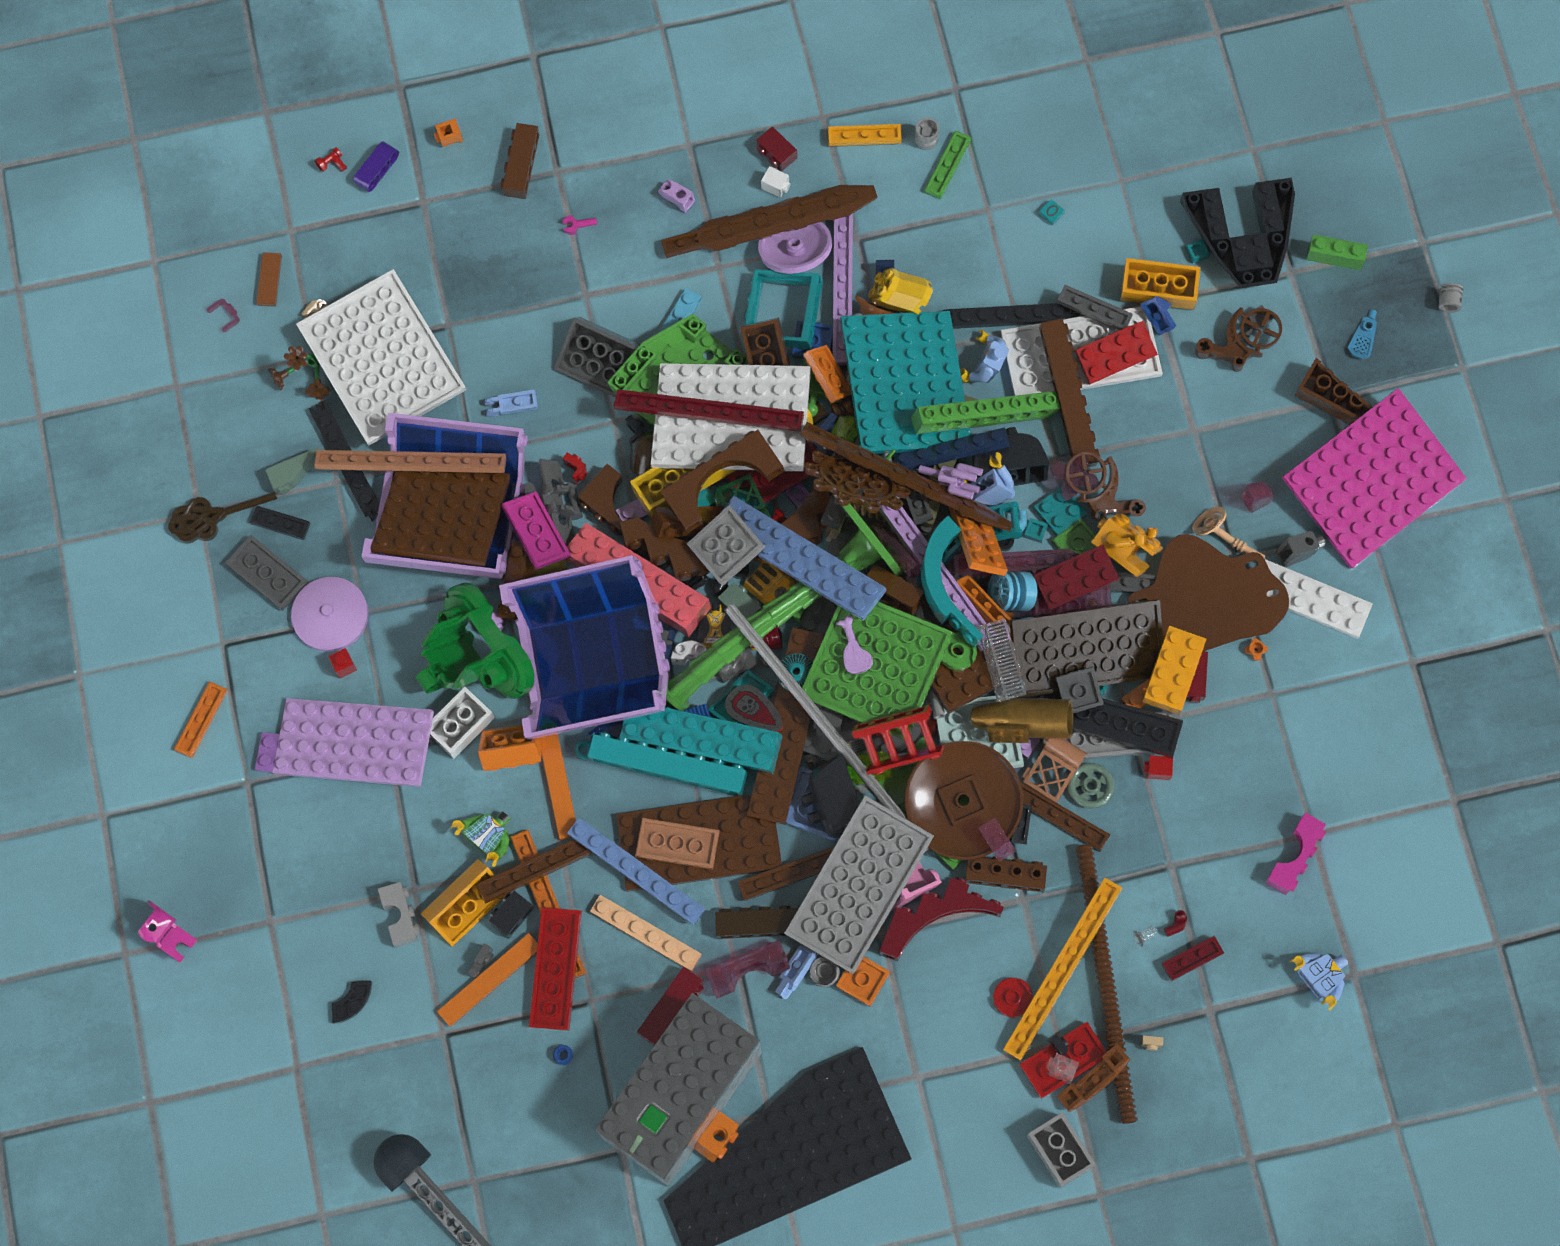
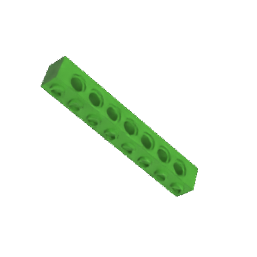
M1056 391L922 406L916 409L911 419L915 433L922 434L1053 418L1061 407Z

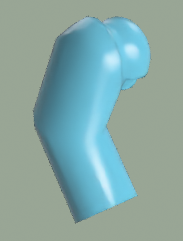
M1019 510V525L1023 532L1027 528L1026 510Z

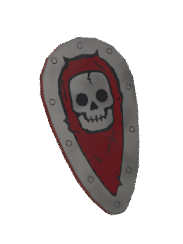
M741 685L734 688L728 694L725 707L727 713L733 719L752 727L775 732L782 731L783 722L779 712L770 700L756 687Z

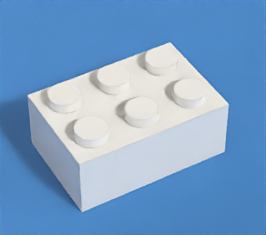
M464 687L433 718L430 737L455 759L495 717L491 710Z

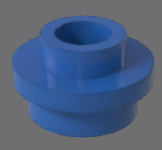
M559 1045L553 1052V1059L559 1065H567L573 1059V1052L569 1046ZM566 1052V1058L561 1059L560 1053Z

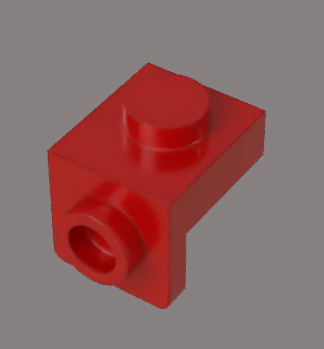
M567 452L563 457L564 465L575 471L572 475V481L577 485L587 475L586 464L576 454L571 455Z

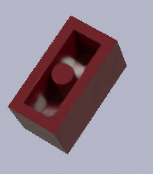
M773 126L756 140L758 153L761 156H766L770 164L781 172L797 159V149Z

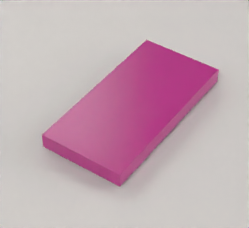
M536 491L502 503L501 507L535 570L570 557L569 550Z

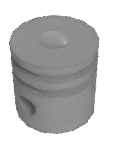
M1457 283L1441 285L1439 309L1449 313L1460 311L1462 307L1463 286Z

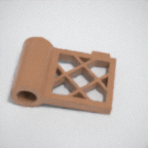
M1045 738L1042 743L1045 745L1033 767L1030 768L1028 766L1022 777L1025 778L1023 781L1025 784L1057 803L1087 753L1065 739ZM1044 755L1052 759L1053 767L1043 769L1041 760ZM1065 767L1071 772L1067 778L1059 779L1057 768ZM1054 769L1057 780L1046 782L1044 771ZM1041 772L1043 783L1036 785L1030 781L1034 773ZM1058 783L1059 792L1056 797L1048 792V784Z

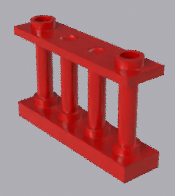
M929 705L854 726L852 730L854 739L861 738L864 740L872 762L866 770L867 775L872 773L878 775L887 769L928 758L934 760L942 755L944 745L935 746L926 722L931 715ZM909 724H919L927 745L926 749L916 751L908 729ZM898 728L901 730L909 752L908 754L897 755L889 733L890 729ZM872 734H882L890 756L889 759L879 761L871 739Z

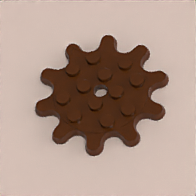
M814 451L812 459L817 464L809 462L804 464L805 473L819 478L813 482L814 489L832 492V495L837 498L838 503L842 506H848L850 503L856 506L863 505L870 513H877L882 505L893 510H899L903 506V502L897 497L907 498L911 492L909 488L898 485L886 476L860 466L836 452L835 456L832 457L820 451Z

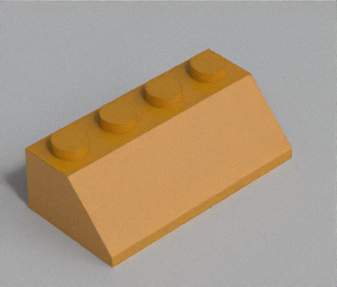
M477 859L420 914L453 947L507 894L486 904L484 903L476 888V884L495 875L483 862Z

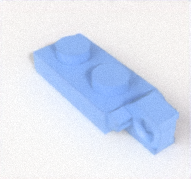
M801 944L779 976L781 978L780 985L775 992L780 997L787 999L792 991L797 988L818 954Z

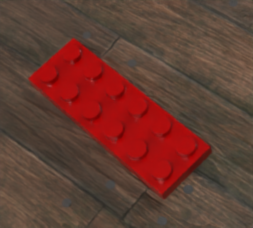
M541 908L529 1021L530 1028L570 1031L581 910Z

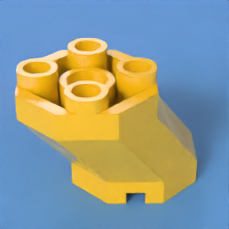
M889 268L884 270L883 273H877L874 278V286L868 293V298L871 299L872 303L880 307L902 313L919 314L921 312L919 309L921 305L925 307L928 304L933 288L930 286L932 285L931 282L925 278Z

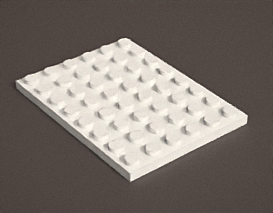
M394 269L296 324L368 446L387 436L385 427L388 413L422 416L467 390Z
M660 363L657 394L804 411L802 432L807 422L811 369L810 366ZM655 414L651 467L696 469L695 467L699 463H706L712 459L715 453L723 452L732 442L740 441L744 438L745 434L758 429L783 465L784 471H804L806 439L801 436V432ZM729 466L723 468L729 470H754L752 468L745 466Z

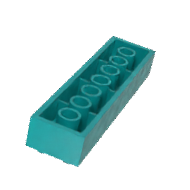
M629 699L626 712L650 708L655 705ZM666 707L663 712L625 719L620 737L627 738L633 743L640 741L647 743L651 747L661 746L669 751H682L687 755H699L705 757V759L720 760L727 764H737L745 768L774 774L783 737L779 732Z
M599 732V735L593 734L588 758L592 762L735 796H743L748 774L741 765L732 764L730 767L720 760L713 759L712 762H709L705 757L694 755L692 758L682 751L675 750L674 753H671L667 748L656 746L654 749L650 748L647 743L637 741V744H633L627 738L618 737V740L606 733Z

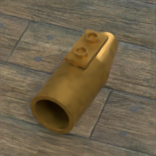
M1006 699L973 707L971 724L972 727L988 731L990 742L1029 743V738L1070 739L1073 729L1071 699Z

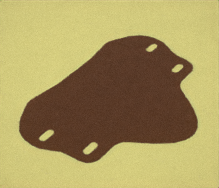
M1189 534L1178 535L1168 543L1163 552L1154 584L1151 587L1132 593L1127 602L1134 603L1144 598L1147 600H1160L1163 640L1168 627L1172 626L1206 638L1203 651L1239 639L1268 634L1280 623L1289 609V595L1286 587L1271 573L1261 554L1251 552L1236 558H1230L1208 542ZM1251 561L1258 562V565L1253 568L1247 569L1245 567V564ZM1274 589L1279 590L1278 595L1272 597L1267 596L1268 591Z

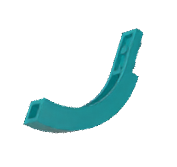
M947 516L933 532L924 551L921 564L922 588L925 591L924 595L930 609L941 624L948 620L951 627L958 630L968 644L976 647L984 635L951 601L942 582L941 561L943 553L961 531L957 524Z

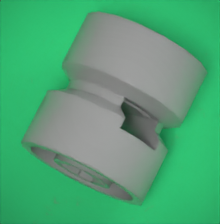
M929 117L920 119L915 127V143L922 150L933 149L938 143L939 125L937 121Z

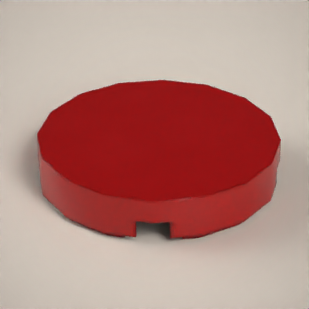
M1013 977L1002 980L996 986L993 994V1001L997 1011L1003 1016L1010 1018L1024 1015L1033 1000V992L1030 986L1024 980Z

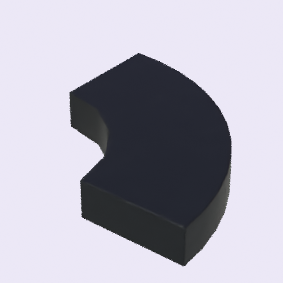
M372 981L351 982V987L346 997L332 1003L333 1024L342 1023L353 1018L365 1007L371 994Z

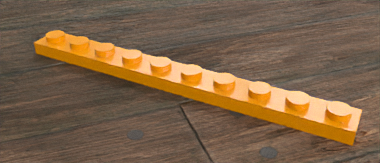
M1104 878L1003 1049L1005 1052L1020 1061L1023 1059L1123 888Z

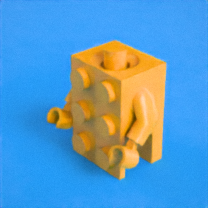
M1116 514L1108 518V520L1103 518L1097 525L1100 531L1091 542L1097 547L1103 544L1108 556L1136 577L1145 573L1150 565L1135 555L1139 548H1143L1152 556L1163 549L1160 546L1161 543L1155 538L1157 536V528L1147 527V532L1145 533V530L1140 526L1131 524L1130 519L1124 514Z

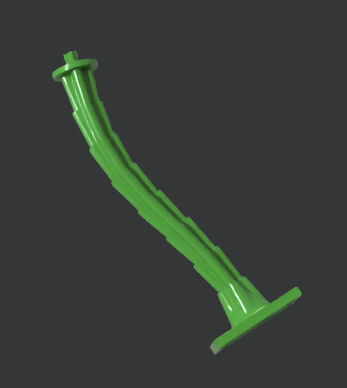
M852 505L843 506L859 528V531L839 552L840 555L836 556V558L858 571L878 560H884L897 577L904 578L905 574ZM798 582L788 588L789 591L763 605V609L746 618V620L758 635L763 638L772 629L780 627L799 610L806 609L822 595L803 583ZM738 627L712 643L713 646L691 661L689 666L673 679H668L666 708L672 704L678 710H686L689 707L688 699L702 684H706L726 664L729 665L745 649L752 645Z

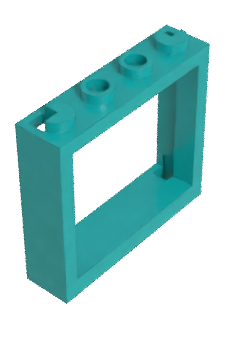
M755 269L754 276L750 280L751 293H748L747 296L749 305L748 310L746 309L744 313L745 325L756 323L763 283L810 286L801 337L784 336V341L788 348L811 349L823 284L820 273L800 272L787 274L774 270Z

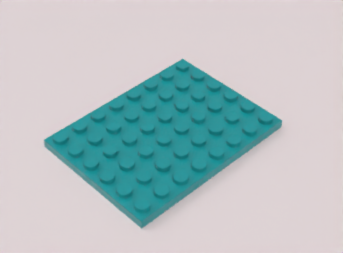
M950 311L920 312L919 314L897 313L841 316L840 324L860 446L876 454L890 453L893 449L896 451L895 453H902L971 436L970 428L916 434L911 416L918 407L965 402Z

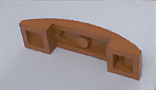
M1116 1044L1102 1056L1103 1060L1075 1085L1071 1083L1057 1095V1098L1068 1112L1077 1109L1097 1095L1128 1064L1130 1058L1119 1044Z

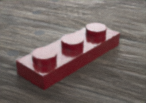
M1214 935L1163 962L1162 966L1172 982L1223 955L1224 951Z

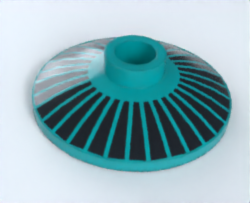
M803 654L788 655L781 663L802 688L813 662ZM796 668L800 670L798 675L793 674V670ZM778 677V680H779L780 684H781L786 690L789 691V689L784 685V683H783V682L780 680V678Z

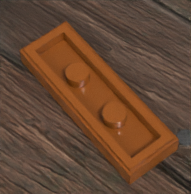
M263 252L257 295L258 306H276L282 261L281 253Z

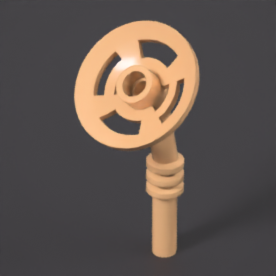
M1223 507L1208 509L1194 522L1192 529L1196 535L1202 536L1213 532L1232 545L1233 549L1240 550V553L1257 552L1265 559V555L1247 546L1246 542L1239 541V538L1235 539L1220 528L1227 515Z

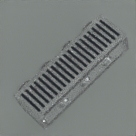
M1006 619L976 626L984 635L981 644L997 702L1026 695V684L1020 673L1021 666L1016 659L1015 645L1011 641L1010 627L1006 623Z

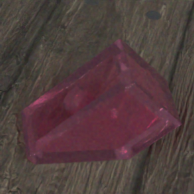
M1264 481L1250 483L1246 486L1241 498L1249 511L1253 513L1271 503L1273 491L1269 485L1266 486Z

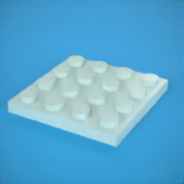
M1009 694L977 698L949 714L945 710L946 716L936 719L940 745L955 741L977 742L999 752L1010 762L1013 768L1024 766L1020 743L990 742L988 731L972 727L971 724L973 707L1011 699V696H1007Z

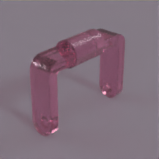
M220 299L211 305L207 311L211 313L222 304L225 305L228 313L235 318L222 328L223 332H227L237 325L240 319L235 308L230 303L228 304L225 299Z

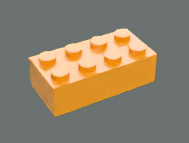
M1126 258L1120 301L1142 303L1158 296L1171 303L1170 307L1194 310L1197 302L1201 267Z
M1172 626L1168 627L1142 700L1143 703L1180 715L1206 638Z

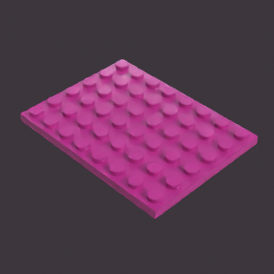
M1399 388L1391 392L1281 477L1350 569L1467 479Z

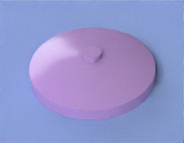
M821 222L808 225L802 229H792L772 235V237L759 240L758 243L762 262L771 270L787 274L800 273L815 268L828 257L832 249L830 231Z
M324 577L310 582L298 593L291 610L292 625L299 638L309 647L324 652L339 651L355 643L363 634L369 616L368 605L360 589L350 581L339 577Z

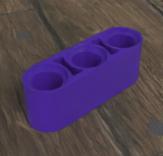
M384 141L380 142L357 171L353 182L366 191L371 192L397 160L399 151Z

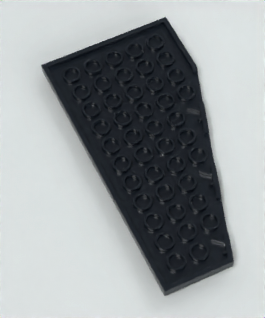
M863 1047L804 1073L744 1127L732 1144L728 1142L725 1147L728 1150L721 1159L717 1158L714 1163L708 1160L663 1201L682 1246H717L912 1160L867 1055Z

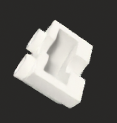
M695 641L677 644L671 656L672 665H686L689 660H694L704 653L706 647Z

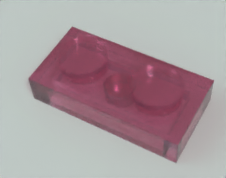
M996 818L978 827L998 862L1016 852Z

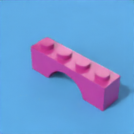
M1305 812L1293 832L1300 846L1298 858L1289 863L1277 862L1265 883L1285 895L1289 891L1293 892L1299 882L1296 880L1299 874L1303 875L1308 866L1305 863L1307 858H1312L1317 850L1314 847L1317 840L1321 842L1326 833L1323 830L1326 824Z

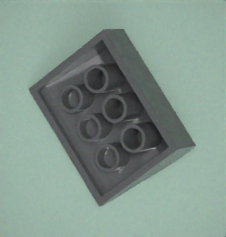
M582 317L573 318L554 370L615 397V393L607 382L641 344Z

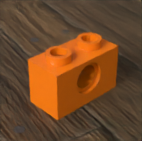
M719 1111L697 1140L694 1149L714 1163L717 1158L721 1159L728 1150L725 1148L728 1142L732 1144L738 1137L739 1133H737L739 1124ZM715 1135H718V1136H720L723 1140H722V1141H717V1140L714 1138V1136H715Z

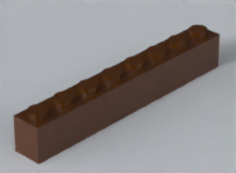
M1063 318L1043 322L1040 324L1039 330L1054 391H1056L1061 407L1059 412L1070 456L1072 457L1080 452H1091L1100 457L1099 450L1095 449L1094 442H1096L1094 431H1091L1089 426L1091 424V417L1085 410V406H1087L1086 397L1081 394L1080 390L1082 388V381L1076 374L1078 365L1076 359L1072 357L1073 345L1071 341H1068L1067 337L1069 334L1067 323L1064 324ZM1085 455L1087 468L1097 465L1098 461L1094 457ZM1080 456L1072 462L1074 471L1082 469Z

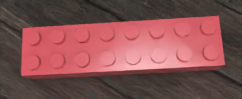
M588 523L583 525L567 546L570 557L566 558V560L577 568L631 555L637 557L641 561L642 570L655 603L657 602L659 605L660 613L657 614L658 618L687 637H690L711 609L707 597ZM630 565L598 572L604 585L632 602L646 600L638 578L631 573ZM646 606V607H641V608H643L644 610H646V611L648 612V607H647V606Z

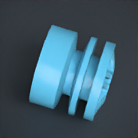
M1007 571L1005 576L993 574L988 583V595L1003 611L1027 612L1033 608L1036 602L1037 583L1034 576L1027 571Z

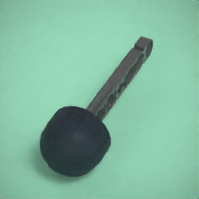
M398 1134L385 1139L379 1145L374 1156V1168L380 1180L391 1192L405 1181L462 1246H491L421 1169L420 1166L431 1154L416 1138L405 1134ZM422 1185L429 1188L430 1194L424 1192ZM436 1200L443 1204V1209L437 1206ZM467 1231L471 1235V1239H467L463 1232Z

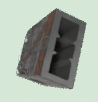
M1309 531L1287 538L1277 549L1276 553L1282 566L1286 568L1311 558L1320 547L1325 545V540L1323 536L1315 537L1314 533Z

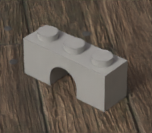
M401 882L379 888L378 892L385 911L398 909L401 912L400 920L396 924L388 926L394 947L399 948L418 942V935L421 934L418 924H414L412 918L415 916L414 908L412 905H409L407 898H410L408 887H404Z

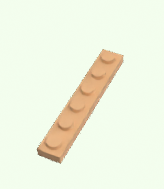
M599 895L590 910V913L691 972L702 956L698 951L602 895Z

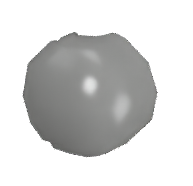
M823 956L815 959L810 966V977L817 986H831L839 978V966Z

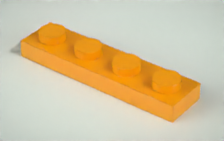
M901 124L829 126V146L901 144Z

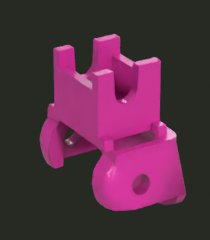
M148 900L146 903L155 910L137 932L138 935L146 942L157 943V947L178 962H181L184 956L177 952L176 944L182 942L192 948L197 939L174 923L176 921L175 918ZM150 924L156 925L154 932L149 931L148 927Z

